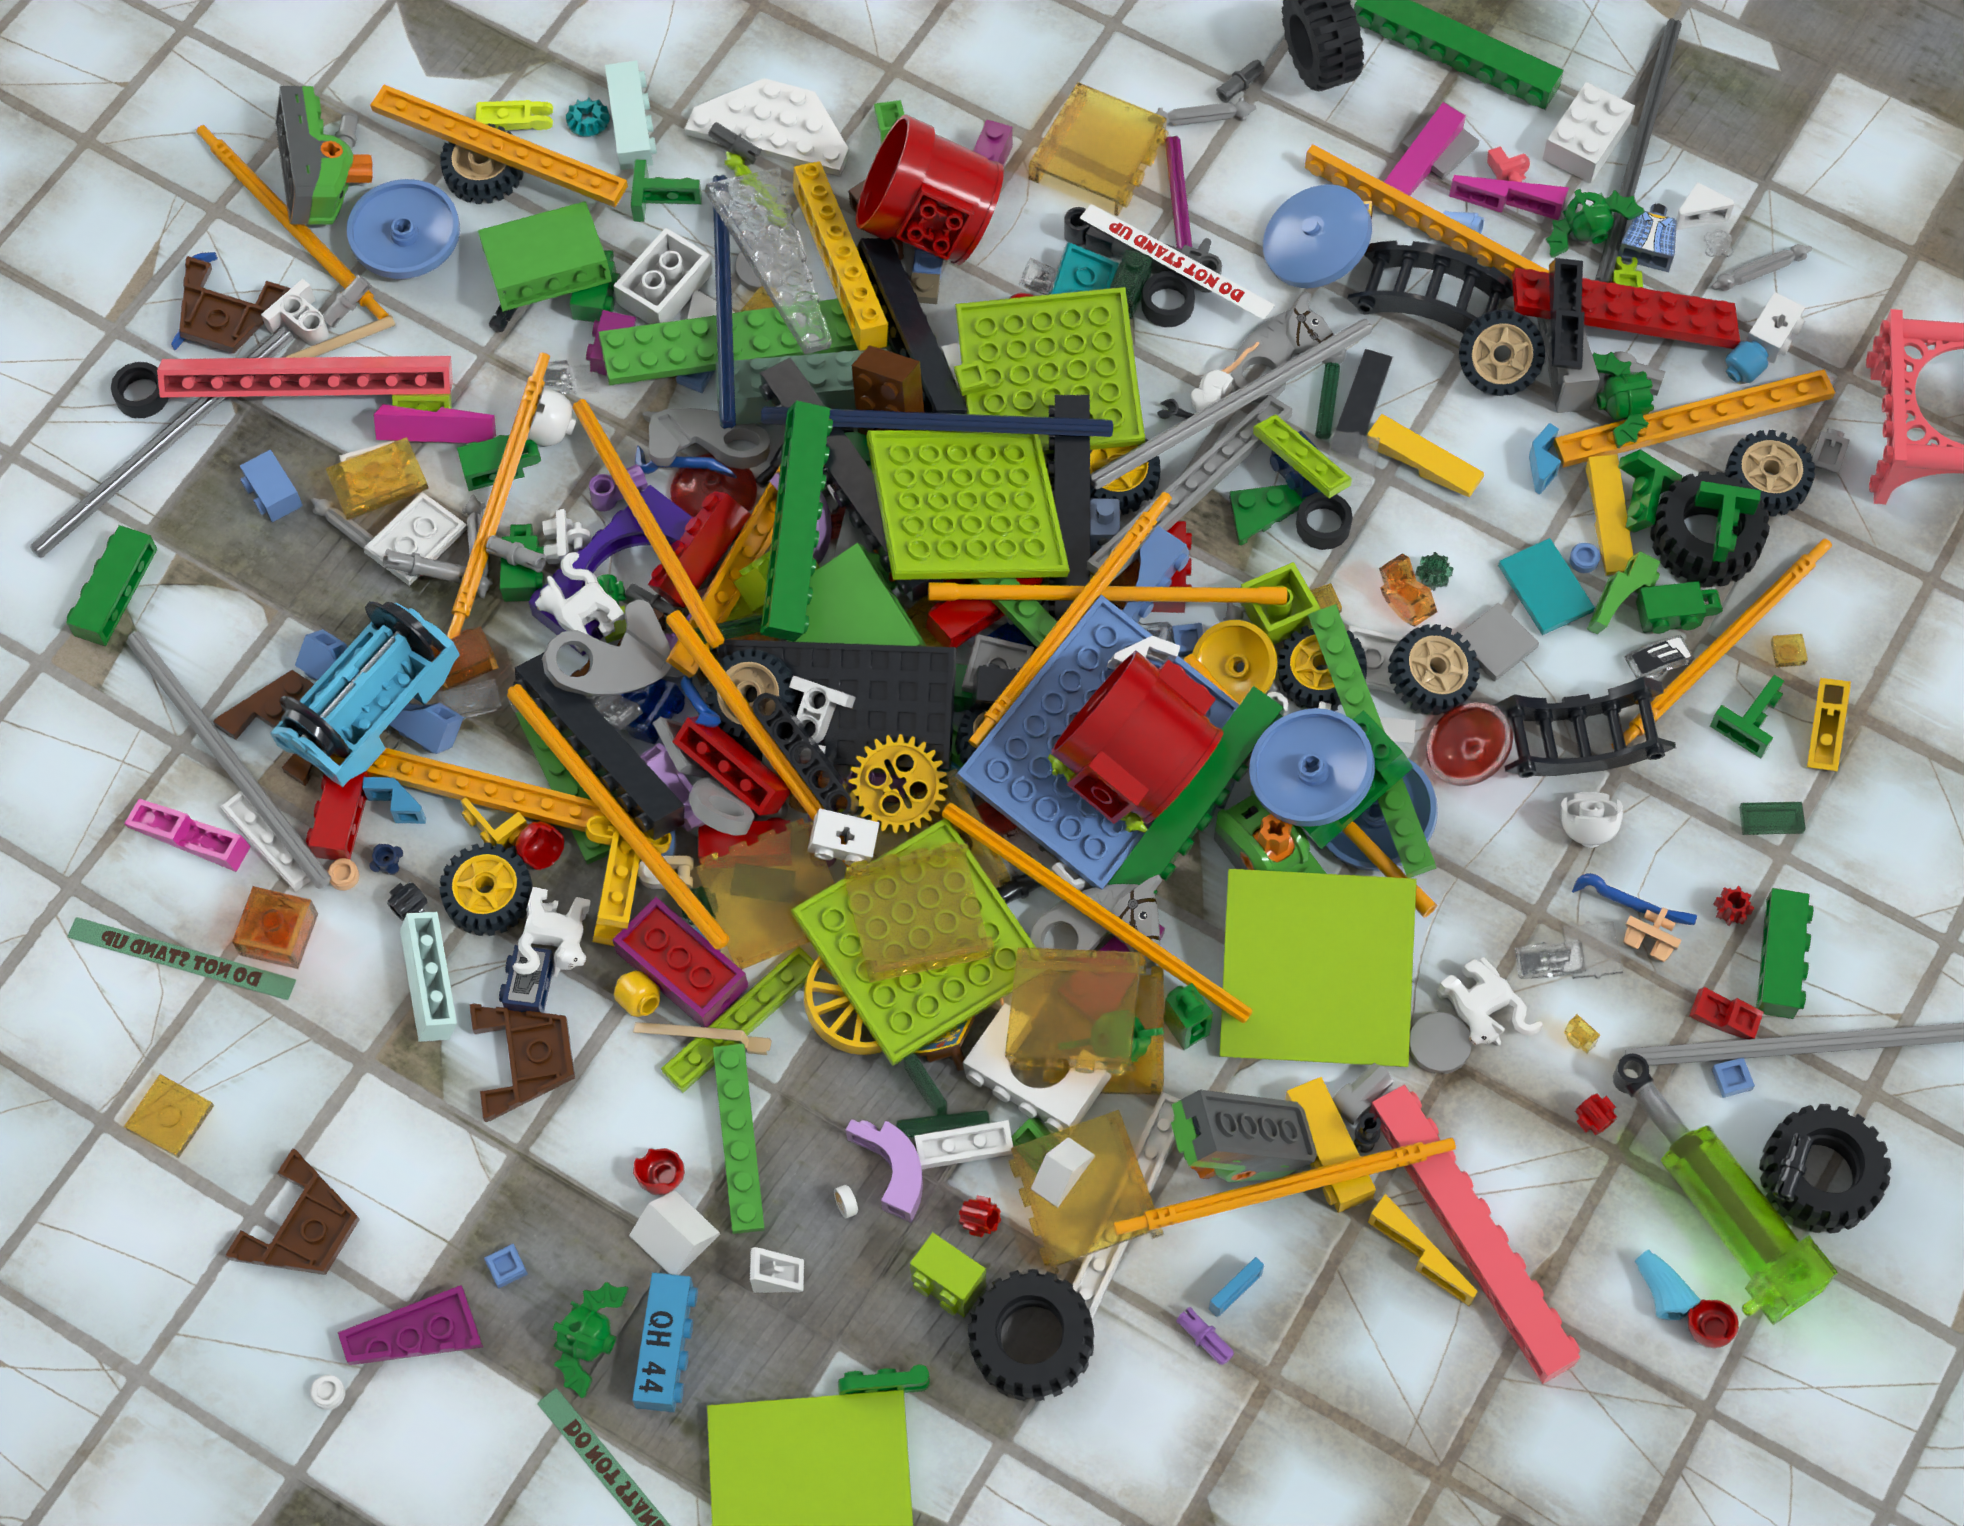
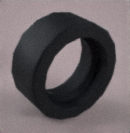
M1165 271L1152 275L1145 282L1141 295L1142 312L1150 322L1161 327H1175L1183 324L1191 317L1195 303V291L1189 279L1182 274ZM1172 289L1182 294L1185 301L1181 307L1165 310L1153 304L1151 297L1159 290Z
M148 362L130 363L118 370L112 378L110 388L117 407L125 415L132 418H147L161 411L168 402L169 397L160 398L158 368ZM150 379L156 383V389L146 399L130 401L124 397L125 390L134 381Z
M1322 492L1311 494L1299 506L1296 518L1297 533L1301 540L1310 547L1320 550L1338 547L1349 536L1353 520L1352 509L1347 501L1338 494L1331 498H1328ZM1316 509L1331 510L1341 518V526L1333 532L1323 533L1316 531L1307 523L1308 514Z

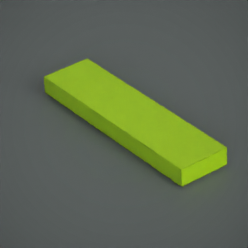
M1276 414L1253 426V434L1328 498L1351 486L1352 478Z

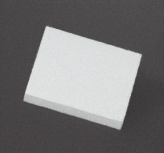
M674 1190L647 1205L629 1236L668 1274L680 1275L720 1235V1232Z

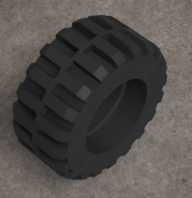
M1283 0L1282 25L1285 30L1284 36L1285 40H1287L1288 51L1292 56L1294 67L1297 68L1298 75L1304 80V84L1310 87V89L1319 92L1356 80L1364 67V51L1362 47L1363 39L1360 34L1361 29L1359 23H1357L1355 10L1350 4L1351 1Z
M1702 471L1696 477L1694 474H1688L1683 476L1682 481L1678 480L1671 484L1668 491H1665L1660 499L1655 524L1650 531L1651 540L1654 542L1652 546L1654 553L1657 556L1661 555L1659 561H1661L1660 563L1664 568L1670 567L1672 569L1671 574L1677 578L1680 576L1686 578V583L1699 581V583H1702V587H1712L1713 583H1718V586L1721 587L1729 585L1731 579L1733 582H1737L1744 578L1745 573H1749L1755 567L1769 535L1770 526L1768 522L1770 518L1768 511L1763 509L1765 503L1760 497V502L1754 515L1739 513L1737 526L1732 528L1733 533L1737 535L1734 552L1728 553L1725 562L1712 561L1714 544L1696 538L1688 530L1684 522L1686 518L1700 514L1718 517V509L1695 506V498L1701 481L1749 489L1753 488L1749 484L1744 486L1740 483L1741 479L1735 476L1732 479L1725 477V473L1716 471L1715 475H1711L1709 471Z
M1820 1104L1816 1110H1814L1813 1106L1809 1105L1802 1107L1798 1113L1793 1111L1785 1117L1782 1123H1779L1762 1151L1764 1154L1760 1159L1759 1169L1764 1172L1760 1177V1182L1763 1188H1769L1766 1198L1770 1204L1777 1203L1779 1206L1777 1213L1783 1218L1786 1215L1794 1219L1792 1224L1799 1228H1802L1804 1224L1810 1226V1232L1821 1233L1824 1228H1827V1232L1831 1234L1839 1233L1843 1227L1847 1230L1855 1227L1860 1220L1864 1221L1885 1195L1884 1191L1889 1186L1891 1177L1888 1175V1172L1891 1170V1159L1884 1158L1888 1151L1885 1141L1879 1142L1876 1138L1879 1134L1874 1126L1868 1128L1863 1123L1865 1118L1858 1113L1855 1117L1849 1115L1848 1108L1839 1106L1837 1110H1831L1830 1104ZM1794 1133L1812 1138L1814 1140L1813 1145L1829 1147L1846 1160L1852 1173V1185L1847 1191L1840 1193L1825 1192L1815 1188L1801 1176L1793 1201H1788V1197H1786V1200H1782L1773 1195L1782 1170L1780 1163L1782 1159H1786Z
M1028 1269L1027 1274H1019L1018 1270L1010 1272L1009 1278L1002 1281L999 1277L992 1282L993 1287L989 1291L984 1289L979 1295L980 1302L972 1308L970 1313L972 1319L971 1323L968 1324L969 1346L972 1356L984 1379L990 1385L993 1384L997 1387V1390L1006 1396L1011 1394L1015 1396V1399L1025 1401L1026 1398L1043 1401L1045 1400L1044 1396L1051 1394L1054 1397L1063 1394L1062 1389L1068 1385L1072 1388L1078 1382L1077 1377L1081 1373H1085L1089 1366L1088 1360L1090 1356H1093L1095 1335L1090 1311L1080 1292L1077 1293L1073 1289V1285L1066 1279L1063 1281L1057 1279V1275L1047 1271L1045 1275L1039 1274L1038 1269ZM1027 1307H1040L1051 1311L1057 1317L1062 1327V1341L1059 1349L1047 1360L1036 1364H1023L1014 1361L1004 1351L1001 1343V1330L1005 1321L1016 1311Z

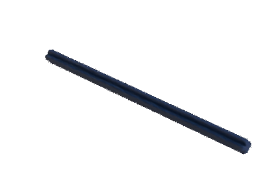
M722 174L721 176L715 175L712 178L720 426L723 429H732L736 425L729 204L727 177Z
M762 407V423L786 425L787 411L790 407ZM830 409L829 419L833 420L832 427L1111 437L1113 434V421L1109 419Z

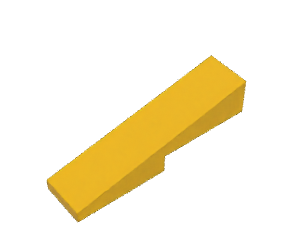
M1384 414L1380 415L1367 433L1368 447L1417 468L1420 477L1469 498L1484 478V472Z
M1618 454L1589 457L1585 468L1596 516L1595 530L1605 576L1614 575L1618 571L1624 573L1629 559L1633 557L1630 530L1625 528L1627 511L1621 472L1618 468Z
M1384 1194L1372 1211L1368 1223L1419 1257L1420 1259L1415 1268L1416 1271L1470 1306L1478 1291L1399 1207Z

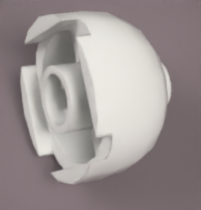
M544 387L526 440H533L537 445L552 446L561 442L565 434H572L576 419L571 417V403L563 394Z
M1579 792L1574 794L1573 800L1567 802V797L1563 799L1561 803V823L1567 836L1584 847L1594 848L1616 836L1622 823L1623 805L1618 799L1617 804L1609 801V795L1605 793Z

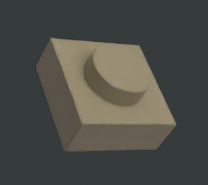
M912 272L911 285L917 294L919 303L937 304L940 274Z

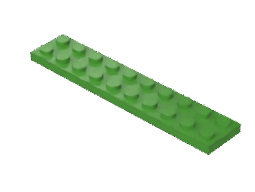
M838 298L732 313L734 360L858 350ZM716 315L599 331V340L609 385L716 370V362H718Z

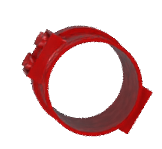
M905 114L894 123L873 160L859 198L856 211V226L881 239L887 240L893 237L941 259L949 260L955 265H961L971 256L979 244L992 218L1002 188L1004 177L1003 165L935 134L933 126Z
M1136 650L1109 675L1061 734L1052 748L1051 754L1075 773L1066 785L1113 824L1129 812H1134L1140 817L1141 821L1149 824L1191 782L1219 744L1224 731L1213 725L1209 718L1205 716L1216 700L1205 686L1196 683L1178 664L1167 660L1161 667L1157 668Z

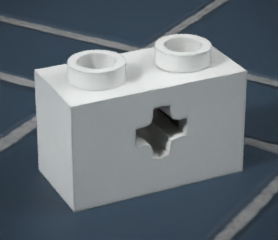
M1774 292L1749 332L1746 341H1756L1762 345L1769 354L1767 360L1775 363L1780 354L1785 356L1793 341L1789 339L1791 335H1798L1803 327L1805 320L1801 317L1805 307Z
M819 808L814 817L807 852L815 853V857L823 860H832L833 858L845 860V864L853 867L867 865L873 858L879 822ZM840 835L845 837L846 845L841 844Z

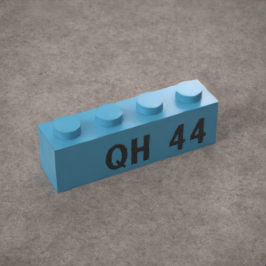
M652 1273L632 1399L636 1409L675 1413L676 1403L682 1402L684 1384L679 1383L681 1370L686 1371L688 1365V1351H684L685 1340L691 1339L693 1331V1319H689L690 1307H696L698 1288L693 1287L690 1276Z

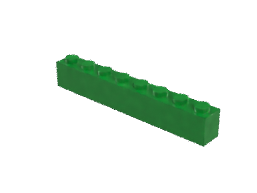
M1357 0L1354 4L1359 26L1377 32L1387 39L1401 43L1411 50L1425 54L1431 59L1440 61L1459 72L1475 77L1483 83L1499 88L1509 95L1523 99L1533 106L1546 110L1560 87L1563 69L1414 1Z
M798 400L787 411L760 635L794 642L807 632L809 626V616L806 615V609L813 595V588L809 587L810 576H813L816 568L813 550L818 545L820 535L819 531L816 530L817 520L820 519L823 510V503L819 502L820 492H823L826 484L823 466L827 463L829 457V447L826 446V441L833 426V420L829 419L830 408Z
M1255 686L1251 688L1222 728L1224 734L1209 759L1178 797L1154 820L1108 885H1140L1156 875H1160L1164 881L1170 878L1176 869V866L1173 864L1180 854L1185 856L1195 842L1192 840V837L1198 829L1203 832L1213 818L1210 815L1211 811L1216 805L1221 807L1231 794L1228 788L1234 780L1240 782L1247 773L1249 767L1246 764L1251 758L1258 739L1269 726L1284 717L1282 716L1285 712L1283 706Z

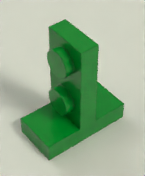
M635 159L631 196L633 221L645 222L646 203L701 205L702 191L700 179L649 178L646 160Z
M1640 449L1621 457L1618 466L1619 469L1635 478L1625 527L1633 533L1655 524L1660 494L1668 491L1670 485L1675 481H1682L1681 474Z
M1701 481L1695 498V506L1718 509L1712 561L1725 562L1728 553L1734 552L1737 535L1732 534V528L1737 526L1739 513L1755 514L1760 502L1761 490Z
M1773 675L1743 718L1721 705L1715 713L1710 727L1761 759L1774 737L1760 728L1768 717L1765 711L1769 706L1774 709L1781 700L1783 693L1780 692L1784 680Z

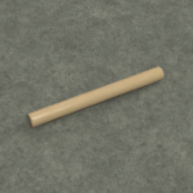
M389 315L288 355L286 358L317 357L395 326L392 315Z

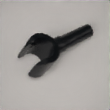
M1167 399L1160 404L1166 406L1168 410L1162 409L1157 412L1158 416L1162 419H1167L1173 415L1188 419L1195 415L1179 408L1178 403L1174 399Z

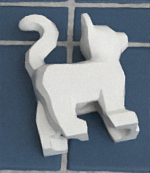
M571 552L562 559L561 570L565 576L572 580H584L585 586L568 599H565L561 588L551 576H548V585L540 591V596L535 605L538 610L554 615L561 628L566 631L578 630L588 634L584 626L596 619L600 623L599 630L601 634L606 637L615 631V621L625 619L624 612L617 602L605 593L601 585L598 584L596 576L591 571L573 568L572 565L579 558V554ZM574 645L580 653L584 651L582 648Z
M533 887L527 906V921L523 934L518 941V949L527 958L528 962L524 964L515 963L513 970L518 974L527 975L538 969L540 965L539 955L531 947V944L558 947L554 955V977L558 976L560 970H571L576 966H583L586 962V955L582 952L580 942L583 935L582 920L585 919L590 909L589 899L576 897L567 915L556 913L559 901L554 900L551 903L542 902V900L547 899L548 890Z
M1484 957L1479 961L1473 959L1462 970L1466 977L1474 978L1477 982L1472 988L1467 989L1453 975L1440 982L1437 996L1440 999L1448 998L1452 1002L1458 1017L1470 1027L1469 1040L1474 1045L1480 1043L1488 1045L1492 1042L1497 1046L1501 1044L1499 1034H1502L1505 1028L1488 1015L1507 1005L1514 1007L1512 1022L1515 1029L1521 1034L1535 1035L1543 1027L1541 1021L1532 1024L1525 1022L1527 1006L1524 1001L1513 992L1507 980L1501 978L1497 970Z

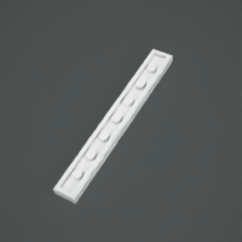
M1161 1092L1072 1284L1073 1289L1077 1293L1080 1292L1084 1298L1092 1321L1133 1233L1116 1235L1113 1223L1141 1216L1175 1142L1171 1122L1174 1121L1172 1104L1181 1099L1165 1092Z

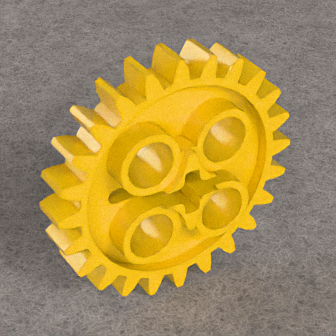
M899 734L897 742L893 743L890 735H887L885 745H882L876 739L875 750L865 746L864 749L868 756L866 758L856 757L861 766L851 767V770L858 774L857 778L848 780L849 783L857 785V789L852 791L856 796H859V807L863 806L865 808L860 816L864 818L870 814L872 816L871 821H881V831H885L888 824L892 825L894 834H897L899 825H903L907 833L910 832V824L913 822L919 829L922 828L920 819L925 818L931 822L932 819L928 812L930 810L939 812L940 809L935 804L936 800L945 801L946 799L939 794V790L948 788V785L939 783V779L947 776L946 772L937 771V768L943 764L942 760L933 762L932 758L936 751L932 750L926 754L924 752L926 742L916 747L915 737L913 736L908 743H904L902 734ZM902 755H908L914 761L913 768L908 772H901L896 767V761ZM886 759L890 760L898 778L906 779L907 783L903 785V788L912 804V808L908 809L897 789H890L889 785L893 784V780L884 764ZM874 769H882L886 773V781L880 786H874L869 781V774ZM916 782H922L927 786L928 792L923 799H915L910 795V788ZM888 796H895L900 801V808L895 813H887L883 809V801Z

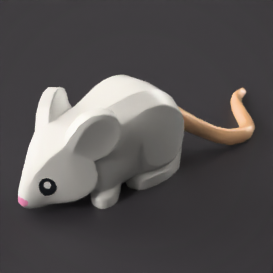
M1259 342L1247 348L1227 368L1211 370L1203 376L1199 388H1195L1191 393L1192 406L1196 413L1231 394L1234 386L1231 384L1233 378L1229 373L1239 366L1248 353L1257 348Z

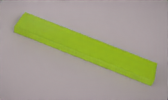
M799 946L707 1028L742 1030L748 1036L805 985L809 970L815 961ZM696 1037L661 1068V1071L684 1093L715 1065L713 1047L736 1045L741 1041Z

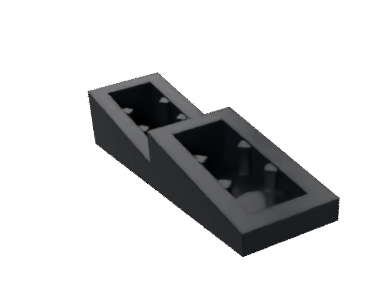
M1555 258L1549 264L1552 367L1580 370L1583 365L1585 312H1581L1583 261Z
M1365 349L1334 433L1331 450L1356 458L1359 457L1392 362V356Z

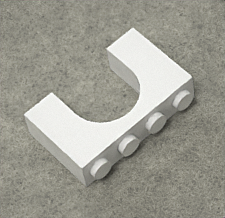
M1004 1003L964 1060L963 1065L966 1078L976 1086L981 1087L985 1085L993 1090L994 1096L1006 1103L1010 1100L1015 1103L1026 1116L1030 1118H1035L1036 1116L1046 1122L1045 1125L1054 1133L1061 1134L1063 1132L1071 1137L1111 1078V1065L1083 1050L1067 1075L1059 1083L1047 1088H1032L1022 1084L1014 1077L1010 1067L1015 1054L1032 1031L1031 1018Z

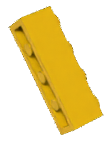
M1322 1077L1287 1090L1285 1100L1298 1102L1305 1110L1317 1152L1315 1161L1310 1163L1311 1169L1360 1157ZM1369 1175L1323 1187V1193L1330 1206L1334 1204L1338 1213L1373 1199L1376 1191Z

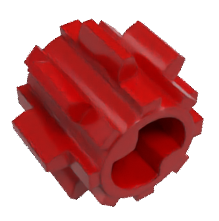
M1737 886L1734 890L1731 888L1727 889L1726 887L1723 888L1721 897H1716L1713 903L1718 910L1716 918L1725 920L1727 926H1730L1733 922L1743 925L1747 919L1746 915H1751L1754 910L1751 902H1749L1752 895L1741 891L1742 888L1740 886Z
M1598 1093L1593 1094L1577 1107L1575 1112L1579 1119L1576 1122L1586 1133L1591 1130L1596 1136L1617 1120L1618 1116L1614 1113L1616 1106L1607 1096L1602 1099Z
M977 1195L976 1200L969 1199L962 1203L963 1206L959 1210V1223L963 1225V1229L969 1230V1235L983 1238L984 1233L991 1234L992 1231L995 1232L997 1230V1226L1001 1222V1210L997 1208V1204L991 1203V1198Z

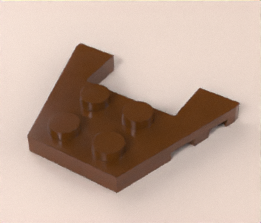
M187 256L185 259L186 271L183 282L184 294L181 305L180 336L234 354L264 324L261 314L288 292L290 288L266 281L255 304L203 288L212 271L211 263Z
M291 670L215 718L213 723L215 727L235 740L256 717L272 728H275L281 722V717L285 713L279 700L283 696H289L300 701L314 684L294 670ZM294 753L282 766L284 773L306 786L310 779L309 774L313 764Z
M469 1004L474 1035L506 1029L513 1085L480 1092L485 1122H490L575 1079L566 1016L534 1011L519 1012L511 1011L504 1007L489 1008L482 1007L481 1004Z
M292 1148L277 1173L280 1177L303 1188L302 1194L270 1244H266L240 1230L225 1256L229 1260L326 1275L360 1219L320 1177L316 1170L307 1163L302 1155Z

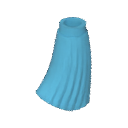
M1647 1250L1635 1260L1653 1295L1656 1316L1658 1318L1681 1320L1688 1315L1690 1308L1693 1309L1700 1303L1701 1300L1686 1282L1655 1253L1653 1254L1650 1250Z

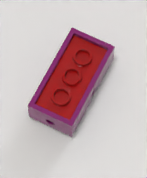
M657 897L629 923L628 929H622L612 939L616 953L635 970L644 972L659 986L660 991L701 1027H708L749 987L746 973L719 950H716L709 941Z

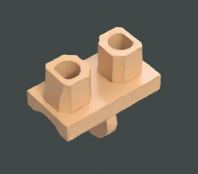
M1662 907L1659 915L1650 910H1647L1644 915L1645 919L1654 923L1653 926L1630 915L1626 923L1628 928L1623 943L1638 950L1644 937H1650L1656 940L1650 956L1665 962L1673 950L1678 949L1681 939L1659 929L1661 926L1672 931L1676 924L1665 918L1668 909Z

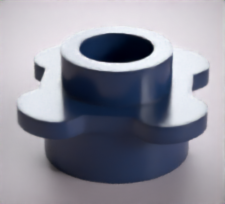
M389 844L376 845L372 854L373 861L369 864L370 869L373 872L386 871L390 875L396 874L399 871L398 862L403 856V850L399 846L393 847ZM385 857H388L389 860H388V861H384V858H385Z

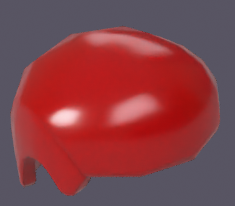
M533 822L528 824L519 833L515 843L517 855L522 858L524 863L535 870L548 868L559 859L563 852L564 837L558 830L546 822Z
M649 1149L643 1158L635 1159L633 1174L641 1188L652 1195H665L673 1191L683 1181L685 1166L678 1153L670 1149Z
M1702 1299L1693 1309L1690 1308L1688 1312L1689 1331L1694 1340L1706 1348L1715 1349L1729 1344L1738 1333V1316L1730 1305L1720 1300Z

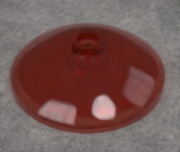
M707 453V454H703V455L697 456V457H710V458H713V459L717 460L711 453ZM722 463L737 476L736 479L710 469L680 468L672 480L670 495L671 501L691 517L697 516L702 509L704 499L714 491L729 494L749 512L752 511L756 503L757 484L750 468H733ZM710 480H716L713 484L708 483Z
M1469 702L1459 705L1444 714L1431 730L1426 745L1428 764L1432 771L1448 784L1470 786L1480 783L1494 775L1507 760L1513 744L1512 726L1505 714L1489 703Z

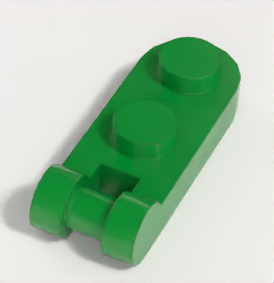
M917 1364L908 1372H896V1369L892 1368L877 1370V1374L864 1375L862 1371L844 1373V1378L838 1380V1394L904 1390V1393L922 1392L930 1385L929 1371L926 1366Z

